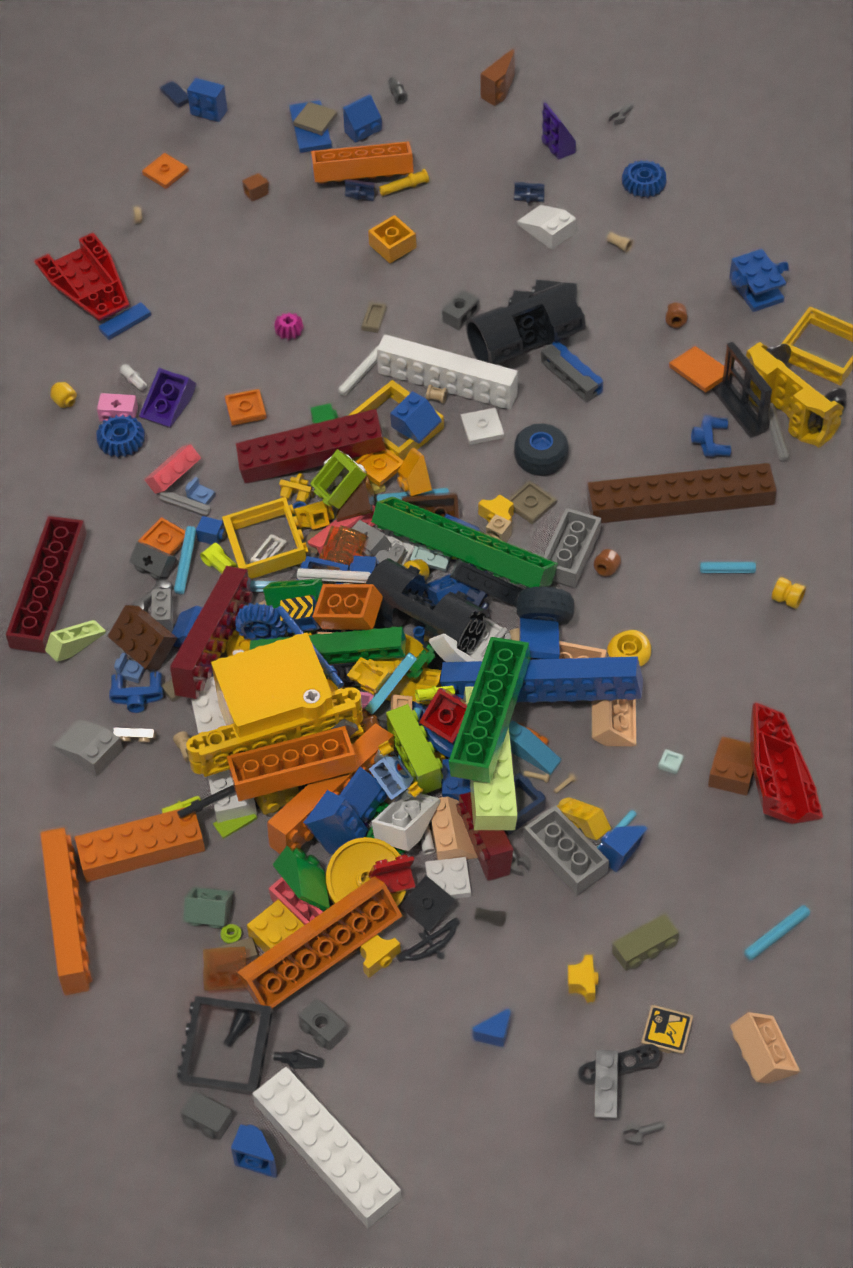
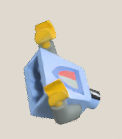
M387 740L378 746L379 750L374 757L376 764L369 768L371 773L391 800L398 795L403 800L417 797L424 790L418 786L417 781L410 785L413 777L397 756L390 757L387 755L394 751L393 747H390L389 741Z

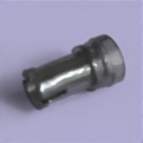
M477 907L474 919L489 922L494 926L503 928L507 913L505 911H492Z

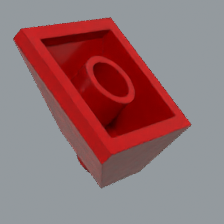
M438 688L419 723L453 743L458 735L468 704L447 689Z

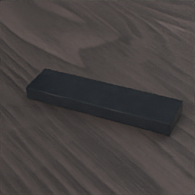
M461 560L456 561L450 578L483 591L514 607H517L518 595L523 590Z

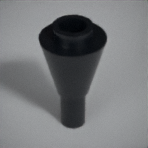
M235 1010L229 1034L223 1042L225 1046L230 1048L236 1037L253 1022L251 1013Z

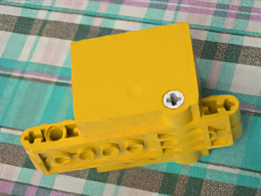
M308 633L297 634L291 638L278 640L265 646H258L255 649L239 652L226 658H219L211 662L218 704L226 726H220L208 732H201L188 739L186 747L190 767L195 774H203L204 777L229 770L227 756L327 731L343 719L355 723L358 727V724L363 720L361 693L353 687L338 689L331 693Z

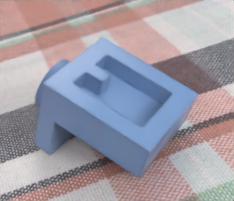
M197 477L189 482L185 488L187 498L209 505L216 496L215 491L200 485L199 478Z
M123 652L114 664L117 674L123 675L124 680L135 683L140 682L146 670L138 662L127 659L126 653Z

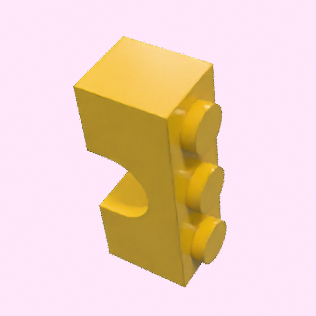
M570 797L562 799L557 805L562 813L577 828H581L584 835L588 838L598 840L611 830L601 808Z

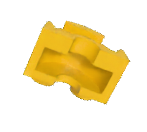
M360 657L347 676L350 680H355L361 684V689L374 695L385 684L392 671L385 666L382 668L378 667V664L371 659L366 660Z

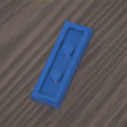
M140 302L98 326L99 331L110 340L150 317L151 311Z

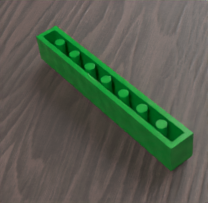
M402 627L309 635L312 644L328 664L357 662L360 657L366 660L405 657L406 636ZM291 637L250 641L249 650Z

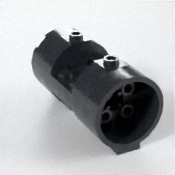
M562 282L529 295L528 299L505 308L499 306L468 318L466 321V333L475 358L497 365L543 344H551L585 330V315L582 312L581 306L578 307L574 299L576 295L567 283Z
M387 558L375 567L365 584H373L383 596L376 622L387 628L400 627L410 617H413L426 624L423 648L427 649V645L430 644V638L446 634L457 641V649L466 654L471 650L474 652L487 628L488 623L485 622V617L489 616L487 610L472 603V601L467 599L468 595L457 591V593L449 592L437 605L432 603L431 599L423 596L425 576L419 573L420 569L412 565L408 568Z

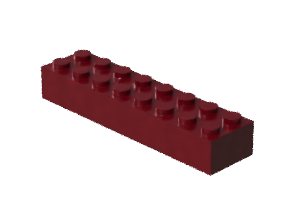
M377 409L235 443L239 470L245 484L324 465V462L337 449L351 458L386 450Z
M56 516L47 517L6 632L9 648L47 653L45 649L50 633L54 632L87 535L84 520Z
M226 566L170 665L175 696L197 699L200 692L204 691L205 683L212 675L211 662L219 659L221 653L225 652L228 640L232 639L239 609H242L243 606L248 605L252 601L253 593L250 591L251 578L248 576V569Z

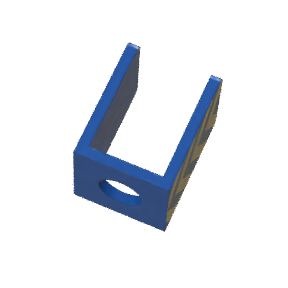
M313 595L280 601V606L284 607L303 632L320 629L319 624L312 617L317 604ZM280 616V621L282 623H285V621ZM287 626V632H288V634L294 633V632L290 629V627Z

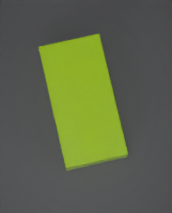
M255 814L219 823L216 821L212 824L221 837L225 839L258 818Z

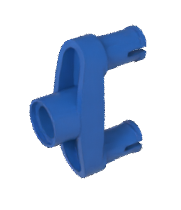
M704 415L701 427L692 428L691 442L701 444L704 456L730 457L731 445L715 444L712 428L727 429L728 418Z
M154 672L150 673V686L123 688V675L117 674V679L116 674L111 676L109 700L116 704L127 705V710L132 713L142 712L144 704L159 701L163 697L161 672H156V677Z

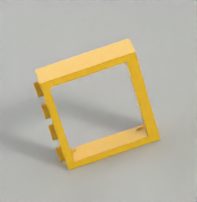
M809 306L782 342V344H788L791 348V356L788 362L841 386L853 370V355L844 368L793 345L809 324H813L853 342V325Z
M391 380L349 415L376 409L390 397L400 404L410 392ZM436 411L442 422L420 444L409 438L398 447L384 437L385 447L404 461L410 449L415 448L418 450L444 428V416Z
M286 497L222 517L238 568L248 569V576L251 579L300 564L305 561L306 553H309L306 542L302 543L301 541L304 540L301 529L297 530V527H299L297 517L292 516L294 514L292 504L288 505ZM285 514L297 549L246 565L234 530Z

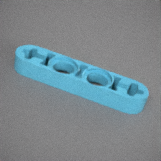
M409 652L385 684L364 708L371 715L380 707L417 658Z

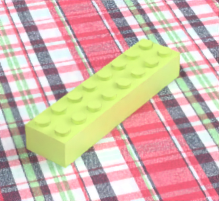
M465 687L463 700L467 704L473 687ZM509 727L491 783L470 780L474 830H515L517 806Z

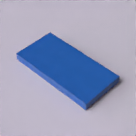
M321 100L311 101L322 106ZM308 102L289 105L292 123ZM293 124L300 153L332 148L328 128L323 135H319L296 127Z
M520 618L519 641L529 642L530 657L536 659H559V623L556 621Z

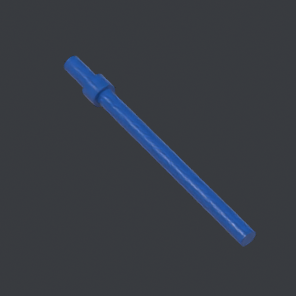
M279 606L276 611L294 634H304L284 607ZM313 645L325 676L329 680L331 679L337 688H342L344 682L337 675L336 669L328 664Z

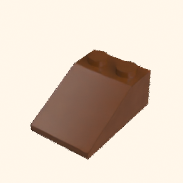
M511 49L480 73L481 99L493 106L504 101L514 78V49Z
M722 736L711 767L708 787L747 796L754 773L750 743Z

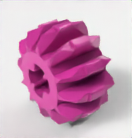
M290 311L288 314L282 312V315L277 316L276 321H274L275 333L277 336H280L281 340L284 338L288 341L290 338L295 340L296 336H301L304 329L301 316H298L297 313L291 314Z

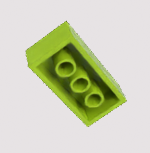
M409 704L386 712L388 732L394 735V746L404 766L413 777L412 782H418V786L424 790L421 794L441 788V779H443L441 769H443L440 759L435 758L433 754L435 751L432 743L427 742L425 738L427 735L424 727L419 726L417 722L419 719L416 711L411 710Z

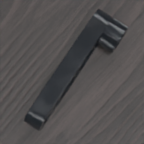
M646 1044L620 1052L619 1076L650 1067V1069L657 1068L661 1061L658 1047L653 1044ZM638 1053L641 1054L643 1063H640L639 1057L637 1055ZM650 1053H654V1059L650 1060L649 1057L646 1056ZM627 1056H633L636 1059V1063L631 1067L624 1065V1059ZM596 1060L580 1066L578 1076L582 1083L586 1085L595 1084V1073L591 1074L590 1079L582 1075L585 1074L587 1069L590 1072L596 1071Z

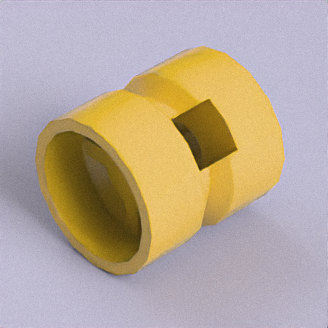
M780 577L773 589L771 599L779 603L786 601L787 606L797 609L804 597L806 586L798 583L792 585L790 580Z

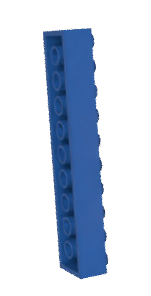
M638 656L530 660L517 702L642 699L643 677ZM482 661L443 662L440 679L441 686H454L455 694L464 695L465 687H474Z

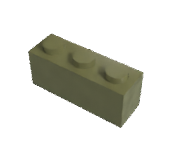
M664 913L612 942V954L625 971L631 968L635 969L643 961L657 957L666 948H673L678 942L679 931Z

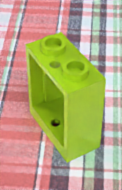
M337 449L310 484L315 488L313 492L320 498H324L322 501L329 507L333 505L340 509L367 474L350 457ZM345 467L349 473L333 493L330 494L327 488Z

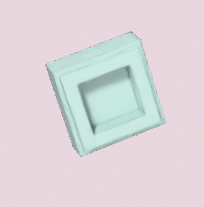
M665 749L658 768L677 775L684 760V755Z

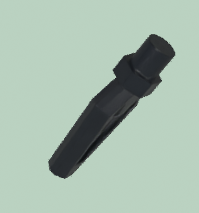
M298 1049L291 1052H274L273 1060L288 1064L292 1069L322 1068L324 1062L323 1058Z

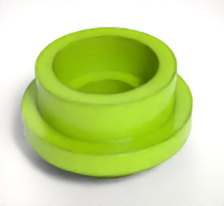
M229 924L222 928L221 939L225 943L230 944L241 939V929L237 925ZM234 932L233 935H228L227 933Z

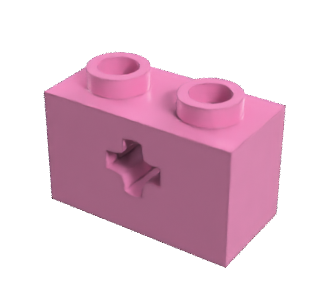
M101 393L97 406L99 421H108L109 417L114 418L116 415L121 417L123 414L125 417L131 415L132 419L136 418L138 409L136 395Z

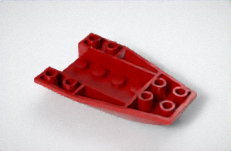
M94 232L79 239L80 249L55 261L49 253L34 260L35 265L53 287L99 321L129 307L128 299L111 254Z
M755 702L751 714L750 749L752 767L763 814L790 824L822 819L823 814L817 795V788L784 713Z

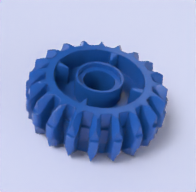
M648 159L646 161L640 160V162L634 160L633 164L629 163L622 173V184L625 191L633 194L634 197L640 196V198L646 197L648 199L649 196L654 197L655 194L659 195L664 190L667 175L664 167L660 166V163L655 164L654 161L649 162Z
M123 414L121 417L117 415L114 418L109 417L108 421L103 420V423L96 430V441L100 450H103L104 454H109L110 457L115 455L119 458V456L123 455L125 458L127 454L132 456L133 451L138 452V449L142 447L145 440V432L141 422H138L136 418L132 419L131 415L125 417Z
M249 603L248 606H243L242 609H239L235 620L236 630L239 632V635L251 641L284 637L288 625L286 622L282 623L280 621V615L276 611L277 608H273L272 605L267 606L265 603L263 605Z

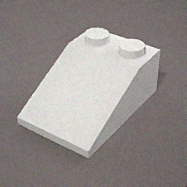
M540 205L517 221V225L551 250L576 233V218L563 209Z
M421 793L417 797H411L407 800H403L400 797L396 798L372 821L374 838L382 840L392 847L409 851L420 841L440 803V799Z

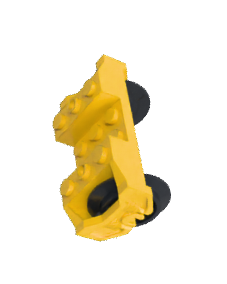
M761 342L757 343L747 350L746 357L750 359V363L771 387L770 403H773L776 408L783 411L790 418L788 432L793 437H796L801 442L820 448L832 439L841 425V416L847 405L846 390L836 388L826 395H821L786 367L791 356V348L788 344H780L769 348ZM751 379L750 388L760 400L761 391ZM749 395V400L752 402L753 405L758 407V405Z

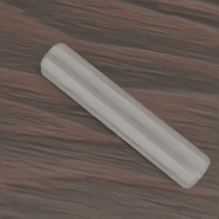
M166 490L160 493L159 499L204 516L210 513L209 505Z

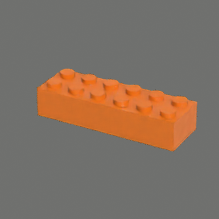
M409 141L311 151L314 180L321 184L328 181L341 182L345 179L359 180L364 177L372 179L377 176L391 177L394 174L408 175L409 173H414L413 156Z
M345 726L227 756L229 771L238 802L357 771L355 753Z
M181 809L74 836L86 883L204 852V842L195 812L180 819L177 811Z

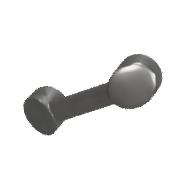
M160 579L152 590L171 588L172 592V584L168 580ZM152 590L143 598L135 600L131 605L140 606L145 610V605L152 600Z

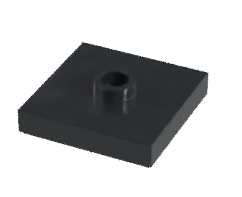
M425 875L401 904L400 908L427 931L432 933L457 903V900Z

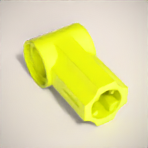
M213 543L200 553L202 561L208 567L213 566L221 574L226 566L237 567V564L225 555L223 549L217 543Z

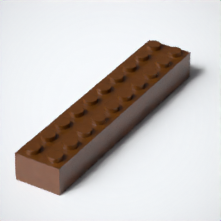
M770 463L587 482V500L590 515L601 518V524L775 505L777 493Z

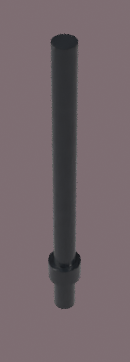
M234 785L200 801L197 799L191 802L190 806L177 811L179 818H184L194 812L195 814L201 812L204 807L235 793Z

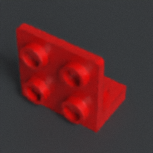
M401 855L396 857V860L390 862L387 859L375 862L376 865H373L369 872V878L371 879L375 876L384 882L390 894L415 888L410 868L414 862L413 856Z

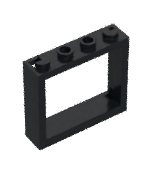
M195 996L194 1002H191L189 1007L191 1020L190 1023L186 1024L185 1028L186 1044H183L181 1048L183 1061L182 1065H179L177 1069L179 1082L186 1086L252 1095V1093L260 1088L274 1012L272 1007ZM202 1005L261 1014L248 1084L188 1076Z

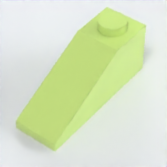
M95 620L51 632L45 651L56 662L71 658L103 636L106 630Z

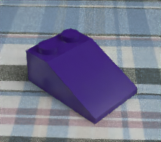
M158 368L139 417L171 428L191 400L197 384L189 377Z

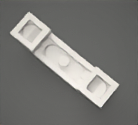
M446 634L429 639L433 649L445 662L483 661L484 657L474 659L457 649V641Z

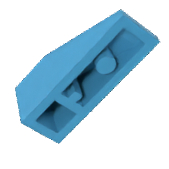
M513 720L509 724L511 753L551 775L562 762V759L529 729Z

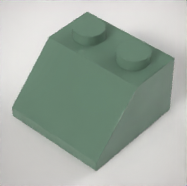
M193 886L184 898L183 922H189L192 926L208 924L212 928H221L228 921L234 891Z

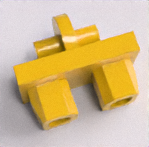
M299 473L297 477L291 476L290 481L281 479L279 483L281 487L280 497H286L287 501H290L292 494L295 493L298 494L297 502L301 501L307 504L309 498H313L315 493L312 492V487L308 486L309 481L304 480V474Z

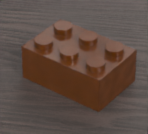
M135 605L124 606L107 636L142 667L155 670L160 669L177 639L174 634L145 610Z

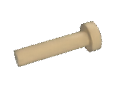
M524 771V776L541 779L545 783L549 782V774L542 775Z
M570 773L568 775L569 778H567L564 782L557 786L553 791L557 794L571 781L575 782V775Z

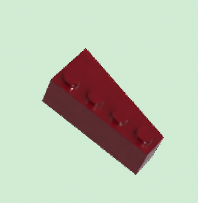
M471 792L460 794L459 803L456 805L457 812L463 819L486 880L490 881L510 875L514 849L504 830H474Z

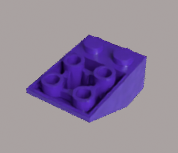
M544 102L542 110L543 123L541 124L543 129L542 142L548 146L550 152L558 160L576 153V140L547 103Z

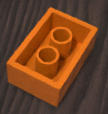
M323 584L312 617L322 629L371 630L374 627L383 596L373 584Z

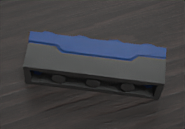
M555 341L541 350V363L586 403L603 393L602 378L591 371L589 366L583 364L565 345Z

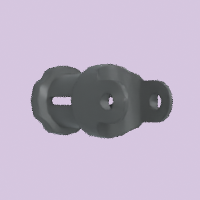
M390 77L388 79L389 90L394 95L395 103H405L408 100V95L404 92L403 84L396 81L394 77Z

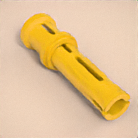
M424 168L420 172L409 173L403 179L379 186V191L383 197L410 186L414 188L418 184L429 183V176Z

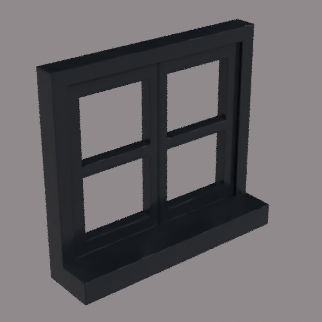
M730 342L726 346L723 381L713 387V392L749 438L752 439L766 432L772 389L736 344ZM735 360L745 371L744 380L734 369ZM733 376L743 387L742 395L732 384ZM751 379L761 391L760 400L750 388ZM749 395L759 407L758 415L748 404Z

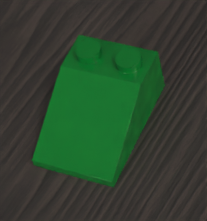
M286 846L272 865L299 899L321 910H327L330 906L324 870L319 865V859L312 854L307 856L305 852L297 847L293 849Z

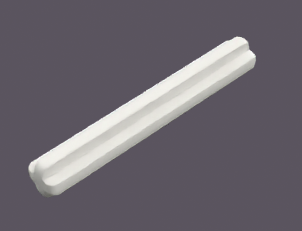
M378 346L338 388L339 394L347 395L377 362Z
M299 568L297 578L299 580L322 578V581L366 583L371 573Z

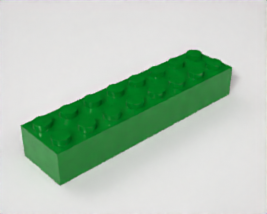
M490 637L449 759L451 777L491 783L531 658L529 642Z

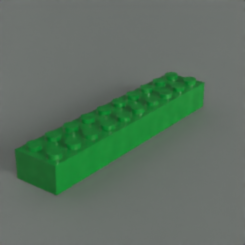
M396 497L377 501L371 521L379 529L391 530L396 536L408 537L411 542L425 544L428 549L442 551V554L445 556L457 557L467 564L476 565V568L480 570L491 571L496 577L508 578L511 583L522 584L526 588L547 587L551 585L558 565L554 561Z

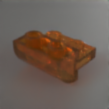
M331 526L319 559L350 566L354 556L361 555L368 536L346 526Z
M245 946L203 949L204 991L247 989L237 973L247 966Z

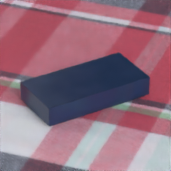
M173 80L160 87V91L177 108L189 103L188 94Z

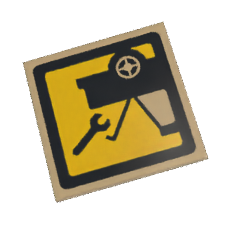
M651 1005L641 1043L653 1044L662 1052L683 1054L693 1015Z

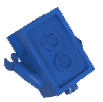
M759 249L732 258L729 278L731 285L736 287L752 312H756L784 302V296L778 288L786 285V281L781 274L783 271L790 270L788 262H780L777 265L769 259L763 249Z

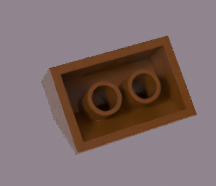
M457 492L401 496L403 501L444 517L446 513L459 519Z

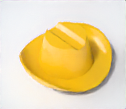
M626 630L616 634L609 641L607 653L610 657L638 656L641 667L651 657V644L647 636L642 632Z

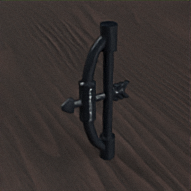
M455 917L431 935L424 928L422 933H417L422 941L396 955L397 960L400 963L404 960L415 961L430 957L437 953V958L444 959V952L439 950L444 948L454 936L456 926L460 925V921ZM447 930L450 931L443 940L435 944L432 942L433 939ZM429 943L430 947L425 949L424 952L411 956L413 952Z

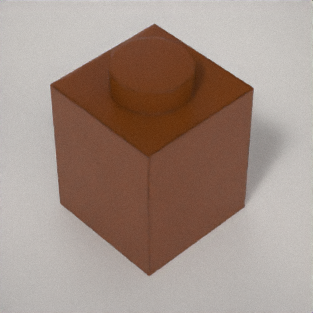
M260 173L242 180L243 193L251 202L269 194V182Z

